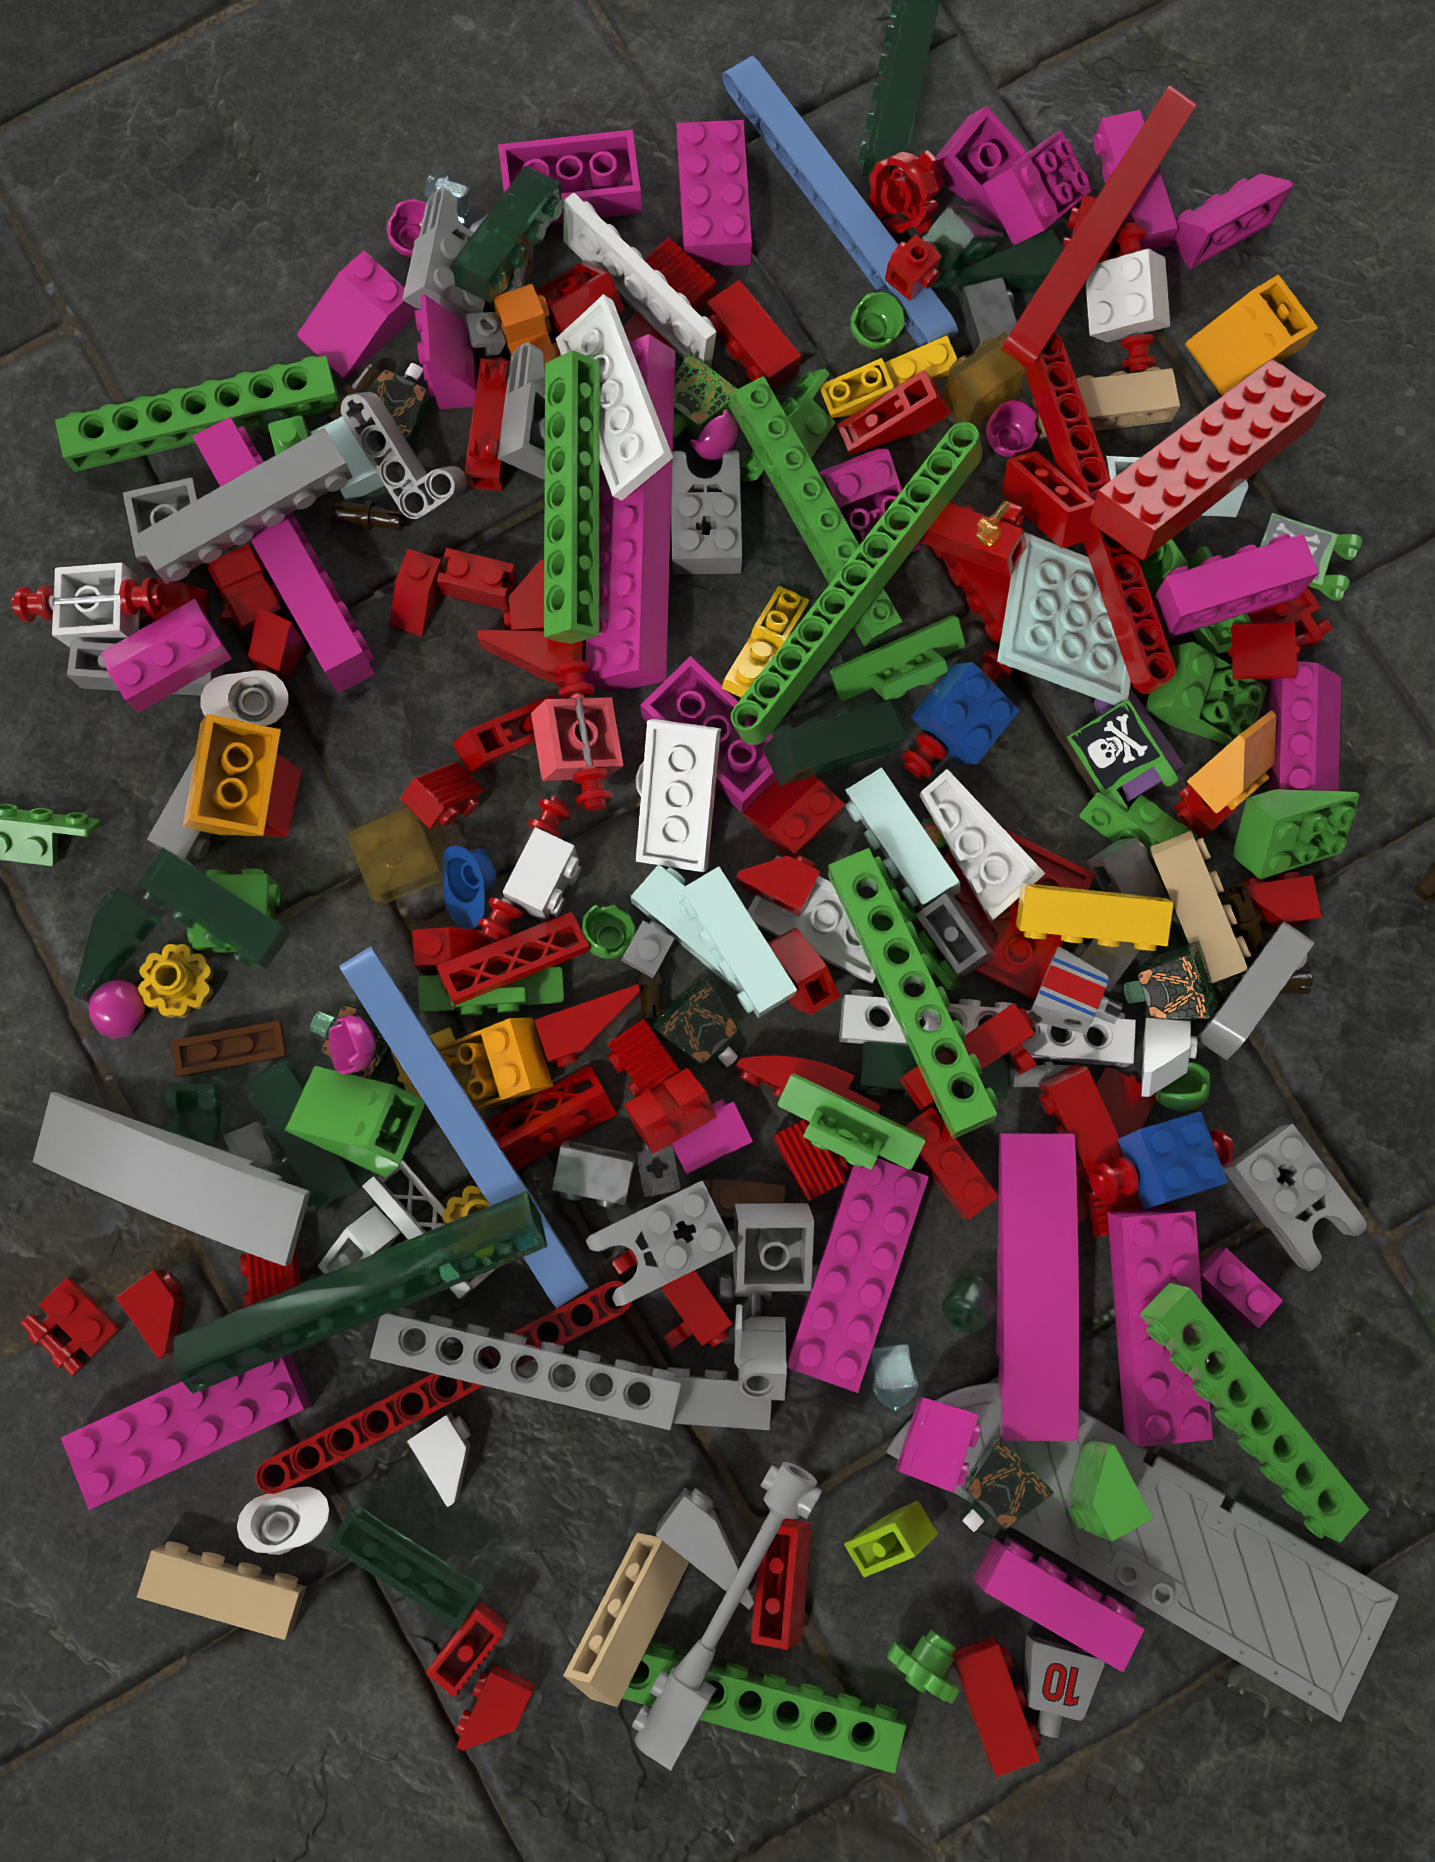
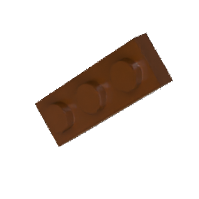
M280 1020L171 1041L175 1074L178 1078L288 1057L283 1022Z

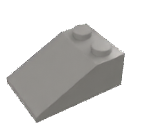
M684 1487L658 1522L656 1536L727 1592L740 1568V1564L713 1510V1501L697 1488L690 1492ZM748 1585L740 1600V1603L749 1610L754 1604L750 1585Z

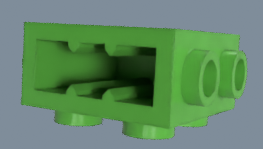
M213 869L207 870L206 875H194V886H190L188 892L189 905L193 908V922L188 923L187 929L189 943H192L193 948L201 953L274 951V941H279L280 937L279 921L274 920L275 906L280 904V887L278 884H275V881L268 874H264V870L244 869L242 874L228 875L226 870Z

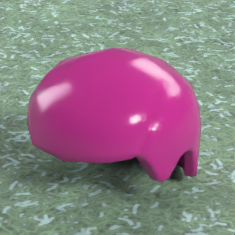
M411 199L398 203L388 221V240L391 246L401 255L412 257L415 239L420 235L427 204L425 202Z
M1009 400L1001 403L990 416L986 426L987 439L994 452L1003 457L1011 458L1027 454L1039 435L1035 428L1036 412L1022 401Z
M724 410L723 415L716 417L706 425L699 439L691 440V446L704 459L717 460L723 458V452L734 450L738 443L740 426L735 417L728 410Z
M112 980L102 984L92 994L88 1006L92 1024L100 1034L112 1039L132 1035L134 1029L145 1018V1003L138 991V987L125 980Z
M353 1015L337 1018L336 1021L341 1023L329 1029V1048L335 1069L341 1075L361 1071L370 1065L375 1056V1033L365 1019Z

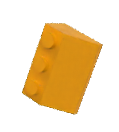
M1271 710L1236 737L1187 781L1216 814L1226 805L1233 810L1269 779L1265 772L1275 764L1276 714Z
M212 714L205 716L200 723L183 828L218 835H264L280 729Z

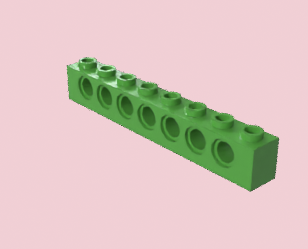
M573 350L545 363L544 638L569 644L599 636V360Z
M310 356L304 358L301 362L288 365L276 364L267 370L254 373L242 372L233 378L220 381L208 380L199 386L187 389L174 388L165 394L153 397L140 396L132 402L119 405L107 404L94 411L85 413L73 412L64 418L56 419L55 423L62 456L71 469L77 472L194 444L196 442L192 436L228 417H231L237 429L244 426L245 430L249 431L295 416L308 417L329 412L339 401V396L327 357ZM299 384H306L300 390H293ZM272 392L269 397L260 398L262 394ZM239 400L235 405L227 406L230 401ZM205 408L201 413L193 414L197 409ZM171 416L169 420L160 422L163 417ZM137 423L136 427L132 430H126L131 424ZM103 431L101 436L92 439L96 433Z
M762 376L734 391L729 408L827 582L830 584L859 547V544L765 377ZM864 580L855 582L853 586L862 584ZM884 588L853 626L864 647L891 633L902 622Z
M867 848L829 864L828 877L952 1139L993 1122L997 1116L995 1110L999 1108L997 1098L990 1087L985 1089L979 1077V1075L983 1074L981 1065L974 1053L968 1054L963 1044V1041L966 1040L965 1032L958 1020L952 1021L946 1009L950 1007L946 992L942 986L936 988L930 976L934 974L931 961L926 953L920 955L915 942L918 941L916 930L911 921L904 922L899 911L903 909L902 902L897 891L894 888L889 890L884 880L887 877V872L879 856L874 858L870 849ZM868 886L873 888L877 894L872 898L865 899L859 896L857 891L862 887ZM879 918H884L891 922L892 927L887 931H879L874 928L872 923ZM898 950L904 952L908 960L902 964H895L889 960L888 955L892 951ZM909 983H916L923 988L924 993L919 997H910L904 992L903 988ZM925 1016H932L938 1020L940 1027L934 1031H927L921 1027L919 1020ZM947 1049L955 1055L956 1061L950 1065H944L938 1062L935 1054L939 1050ZM957 1083H964L970 1087L972 1096L968 1099H959L954 1096L951 1087Z
M1169 1283L1139 1314L1149 1326L1146 1329L1147 1333L1154 1341L1169 1350L1172 1354L1169 1357L1170 1361L1177 1369L1191 1377L1194 1381L1192 1387L1196 1393L1214 1405L1217 1409L1215 1416L1218 1420L1236 1432L1240 1437L1237 1442L1242 1449L1251 1456L1256 1457L1262 1464L1260 1471L1270 1481L1282 1488L1284 1491L1282 1494L1283 1499L1292 1508L1300 1511L1306 1518L1304 1521L1305 1526L1319 1538L1327 1536L1341 1543L1369 1511V1508L1191 1288ZM1187 1326V1332L1185 1337L1183 1338V1331ZM1209 1356V1361L1206 1365V1359Z
M652 1643V1647H647L641 1661L647 1664L649 1668L648 1673L640 1678L633 1676L622 1699L652 1707L656 1696L651 1694L650 1691L661 1671L665 1673L670 1672L672 1668L681 1662L684 1656L674 1654L675 1649L671 1646ZM727 1663L726 1668L714 1664L710 1665L704 1681L713 1680L719 1682L723 1686V1691L718 1697L711 1698L700 1720L895 1774L906 1729L903 1717L898 1715L897 1709L884 1704H876L875 1709L860 1705V1699L848 1694L840 1693L838 1698L823 1695L824 1690L811 1684L802 1683L800 1688L786 1684L785 1678L775 1674L764 1673L763 1678L748 1674V1668L734 1663ZM746 1691H754L761 1697L759 1703L753 1708H746L739 1702L740 1696ZM785 1701H791L798 1706L797 1712L790 1718H782L776 1712L778 1706ZM821 1712H830L835 1716L833 1724L828 1728H819L814 1724L816 1716ZM867 1722L872 1725L871 1733L866 1738L859 1739L852 1735V1730L857 1723Z

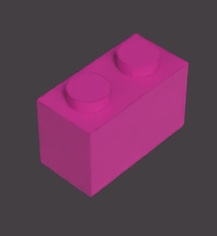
M724 1100L713 1103L712 1106L717 1115L716 1118L671 1144L686 1175L752 1144L753 1141L734 1101L727 1105Z
M1214 1248L1200 1264L1201 1286L1245 1327L1260 1328L1283 1301L1227 1248Z

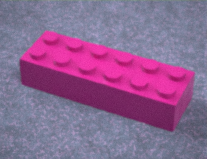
M878 1158L871 1170L864 1166L858 1167L851 1164L846 1178L847 1181L844 1184L812 1280L811 1291L808 1292L786 1357L787 1368L858 1393L929 1176Z
M1181 1206L1150 1208L1144 1211L1143 1209L1107 1212L1124 1435L1138 1447L1213 1440L1210 1402L1204 1400L1196 1393L1192 1387L1194 1381L1191 1377L1173 1365L1169 1359L1172 1355L1169 1350L1150 1337L1146 1331L1149 1326L1139 1315L1169 1283L1191 1288L1202 1302L1196 1212ZM1187 1326L1185 1327V1329H1184V1331H1183V1338H1184L1185 1335H1186Z
M284 1337L266 1342L61 1437L88 1510L302 1412L313 1405Z

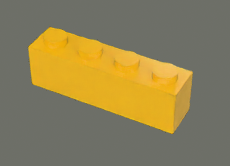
M1021 883L1016 926L1020 931H1025L1024 936L1028 938L1046 939L1047 934L1061 935V940L1065 942L1083 943L1084 937L1098 939L1097 944L1103 946L1119 947L1120 941L1134 943V948L1156 951L1157 945L1168 946L1173 902L1161 897Z

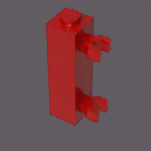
M480 358L464 473L467 478L468 488L503 491L506 462L497 458L510 361L505 358Z
M921 499V500L918 501V503H919V502H924V501H926L927 499ZM948 503L920 539L919 543L1011 576L1027 547L1024 530L1020 528L1024 521V516L1020 515L1023 508L1009 503L1004 510L1002 520L999 521ZM900 526L897 530H902L907 526Z
M1014 1003L966 1034V1040L963 1041L968 1054L974 1053L982 1069L1006 1053L1020 1075L1037 1065L1030 1053L1021 1044L1035 1035L1032 1030L1034 1026L1033 1020L1025 1009H1018ZM943 1049L935 1055L938 1062L944 1065H950L956 1061L955 1055L947 1049ZM918 1066L899 1079L919 1110L934 1101ZM957 1083V1084L953 1085V1086L951 1087V1089H953L954 1087L958 1086V1085L961 1084V1083Z
M629 1249L611 1263L619 1275H621L638 1262L633 1251ZM695 1270L661 1286L663 1292L684 1320L663 1337L671 1349L675 1348L692 1334H694L701 1346L709 1342L712 1347L730 1335L727 1328L732 1325L731 1321Z

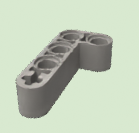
M363 392L345 397L341 404V414L344 421L400 511L406 517L418 519L435 513L465 491L467 478L464 472L456 466H446L435 469L428 474L426 473L378 395L372 392ZM379 432H381L386 439V445L384 448H382L378 443L377 436ZM398 462L404 467V479L400 478L397 474L396 466ZM443 475H446L451 482L450 491L445 490L442 485ZM416 493L420 494L424 500L423 509H420L415 502Z
M1283 921L1225 1002L1202 1029L1197 1040L1227 1061L1248 1038L1315 942Z

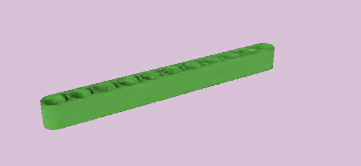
M962 422L949 429L731 712V721L740 738L745 743L757 745L768 738L980 463L982 447L979 432L973 424ZM947 471H948V473H946V474H944V475H939V474L942 473V472H947ZM921 499H927V500L924 501V502H919V503H918V501L921 500ZM900 526H907L902 530H896ZM880 553H886L884 556L880 558H874L876 555ZM864 580L862 584L853 586L855 582ZM837 608H844L839 613L831 614ZM815 636H822L815 642H809ZM801 663L798 668L788 670L791 665ZM779 691L775 697L766 698L771 692ZM757 719L756 723L752 726L744 727L749 720Z

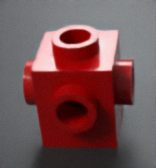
M915 234L907 243L901 242L891 254L887 265L885 281L911 301L923 288L929 289L938 279L941 255L932 243L923 241Z
M1190 784L1178 794L1182 800L1174 807L1179 821L1188 829H1193L1200 838L1207 836L1238 809L1235 807L1231 810L1226 805L1216 814Z

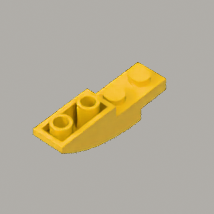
M946 335L885 363L880 358L823 383L820 391L831 418L849 416L923 370L934 381H937L960 371V365Z
M781 586L777 587L755 623L750 638L726 675L721 689L741 698L798 626L809 604V599Z

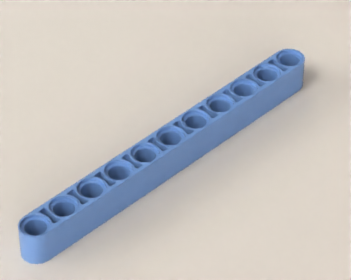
M750 56L725 71L722 78L729 95L878 292H886L896 297L904 308V327L918 346L921 347L946 335L949 340L956 337L958 329L955 320L931 288H923L909 301L885 281L888 261L898 244L760 62L754 56Z
M368 947L341 964L339 967L554 1306L558 1309L588 1289L589 1286L509 1159L503 1150H500V1145L373 947Z

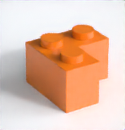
M533 284L493 297L510 359L513 352L526 342L542 350L544 370L545 363L562 356L557 342L551 344L548 334L552 333V329L547 317L550 314L543 295L537 297Z

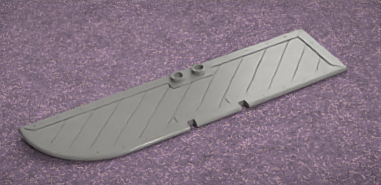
M998 1383L965 1387L935 1400L979 1415L976 1423L981 1425L980 1435L976 1446L968 1448L964 1461L969 1463L965 1482L969 1476L973 1477L974 1480L977 1478L978 1474L974 1471V1468L979 1465L983 1469L978 1464L984 1459L987 1461L986 1458H982L983 1454L984 1456L987 1455V1449L993 1452L994 1448L990 1444L996 1447V1445H999L997 1443L1002 1439L1000 1436L1001 1398L998 1395ZM1079 1409L1078 1441H1003L1002 1445L1009 1449L1012 1455L1016 1453L1021 1458L1019 1462V1458L1014 1456V1459L1016 1460L1017 1458L1018 1462L1016 1464L1013 1463L1011 1469L1013 1466H1017L1018 1471L1019 1469L1026 1471L1027 1469L1022 1463L1023 1460L1032 1470L1027 1471L1035 1473L1031 1474L1034 1475L1032 1477L1036 1481L1043 1483L1046 1487L1045 1493L1048 1495L1046 1498L1042 1492L1040 1499H1043V1501L1038 1502L1037 1500L1035 1505L1031 1501L1033 1505L1030 1510L1023 1505L1027 1509L1024 1515L1019 1510L1017 1512L1013 1511L1014 1514L1012 1516L1016 1517L1015 1514L1019 1513L1021 1517L1019 1519L1016 1517L1017 1520L1010 1525L1012 1528L1335 1720L1342 1721L1398 1600L1397 1594L1237 1500L1233 1502L1229 1512L1220 1507L1225 1498V1493L1160 1455L1156 1456L1152 1466L1144 1463L1143 1459L1148 1448L1138 1447L1126 1438L1124 1434ZM911 1419L898 1432L886 1450V1453L896 1459H899ZM1088 1440L1114 1444L1153 1517V1520L1112 1542L1089 1532L1087 1533L1084 1528L1078 1529L1068 1511L1072 1504L1067 1495L1082 1443ZM995 1469L996 1473H995V1474H992V1476H990L988 1480H990V1478H992L993 1475L998 1474L996 1469ZM973 1471L976 1474L975 1477L970 1475ZM1022 1475L1020 1476V1478L1018 1477L1017 1482H1016V1484L1019 1485V1488H1020V1484H1021L1022 1481H1023V1480L1020 1481ZM956 1486L955 1494L982 1509L972 1499L973 1496L970 1497L963 1490V1486Z

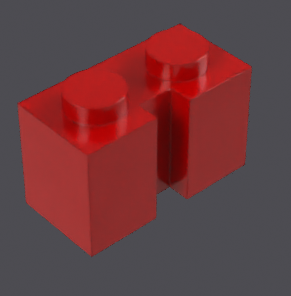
M249 544L222 555L209 563L208 570L241 633L254 628L256 615L260 608L280 616L282 609L280 605L284 603L283 598L275 584L269 585L266 582L263 573L267 572V569L257 552L253 554Z
M688 1068L662 1082L665 1089L653 1095L648 1090L624 1104L635 1130L653 1154L717 1117L706 1090Z

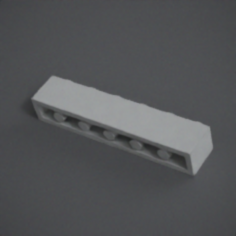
M324 428L134 536L157 574L167 584L170 581L183 579L189 574L191 569L202 563H210L216 560L228 548L248 542L253 537V534L263 528L278 525L286 515L293 511L311 506L316 498L328 491L333 492L341 489L353 477L346 461Z

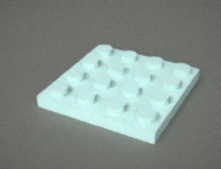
M1024 532L1027 547L1011 575L997 662L1118 706L1128 699L1131 681L1089 558Z

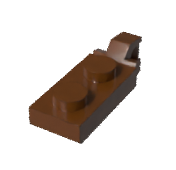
M713 1178V1180L704 1179V1184L720 1217L734 1218L735 1204L785 1203L786 1185Z

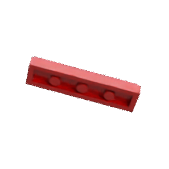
M569 912L437 965V970L446 995L449 994L453 1005L456 1006L589 952L590 949L573 913ZM575 942L578 943V944H575V945L570 946V947H568V948H563V947L568 946V945H570V944H573V943H575ZM538 957H541L540 959H538V960H536V961L529 962V961H531V960H533V959H536V958H538ZM506 971V973L496 976V974ZM472 984L471 987L466 988V989H464V990H462V991L456 992L457 990L462 989V988H464V987L469 986V985Z
M591 1065L485 1123L500 1145V1150H503L514 1169L518 1170L561 1146L565 1140L570 1141L614 1117L617 1113ZM589 1080L592 1082L593 1087L580 1094L574 1093L579 1085ZM552 1100L558 1101L555 1108L549 1111H542L545 1104ZM519 1118L526 1119L524 1124L517 1129H509L512 1122Z

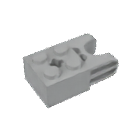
M444 187L435 191L427 201L420 235L415 239L402 300L417 309H421L420 295H427L463 322L467 313H483L489 285L486 264L497 229L500 228V222L487 214L486 217L473 223L470 229H467L463 226L457 214V196Z
M526 342L513 352L510 360L497 459L545 480V370L543 352L538 347Z
M726 450L723 452V464L717 475L707 479L698 478L691 473L687 466L685 452L672 451V575L741 573L742 533L739 451ZM702 532H710V535H702Z
M1294 1124L1278 1127L1223 1168L1265 1227L1272 1231L1292 1260L1304 1270L1312 1271L1321 1262L1322 1256L1314 1243L1312 1230L1315 1223L1322 1217L1331 1221L1340 1232L1346 1235L1359 1236L1366 1230L1367 1223ZM1279 1170L1284 1175V1181L1281 1183L1277 1181V1177L1280 1175Z
M703 1180L590 1235L586 1240L590 1250L600 1252L620 1245L631 1249L636 1256L638 1264L635 1275L629 1282L615 1289L612 1298L616 1306H623L736 1250ZM684 1221L687 1226L692 1224L695 1226L696 1232L691 1234L694 1239L689 1243H686L683 1238L677 1240L674 1236V1232L678 1231L676 1225Z

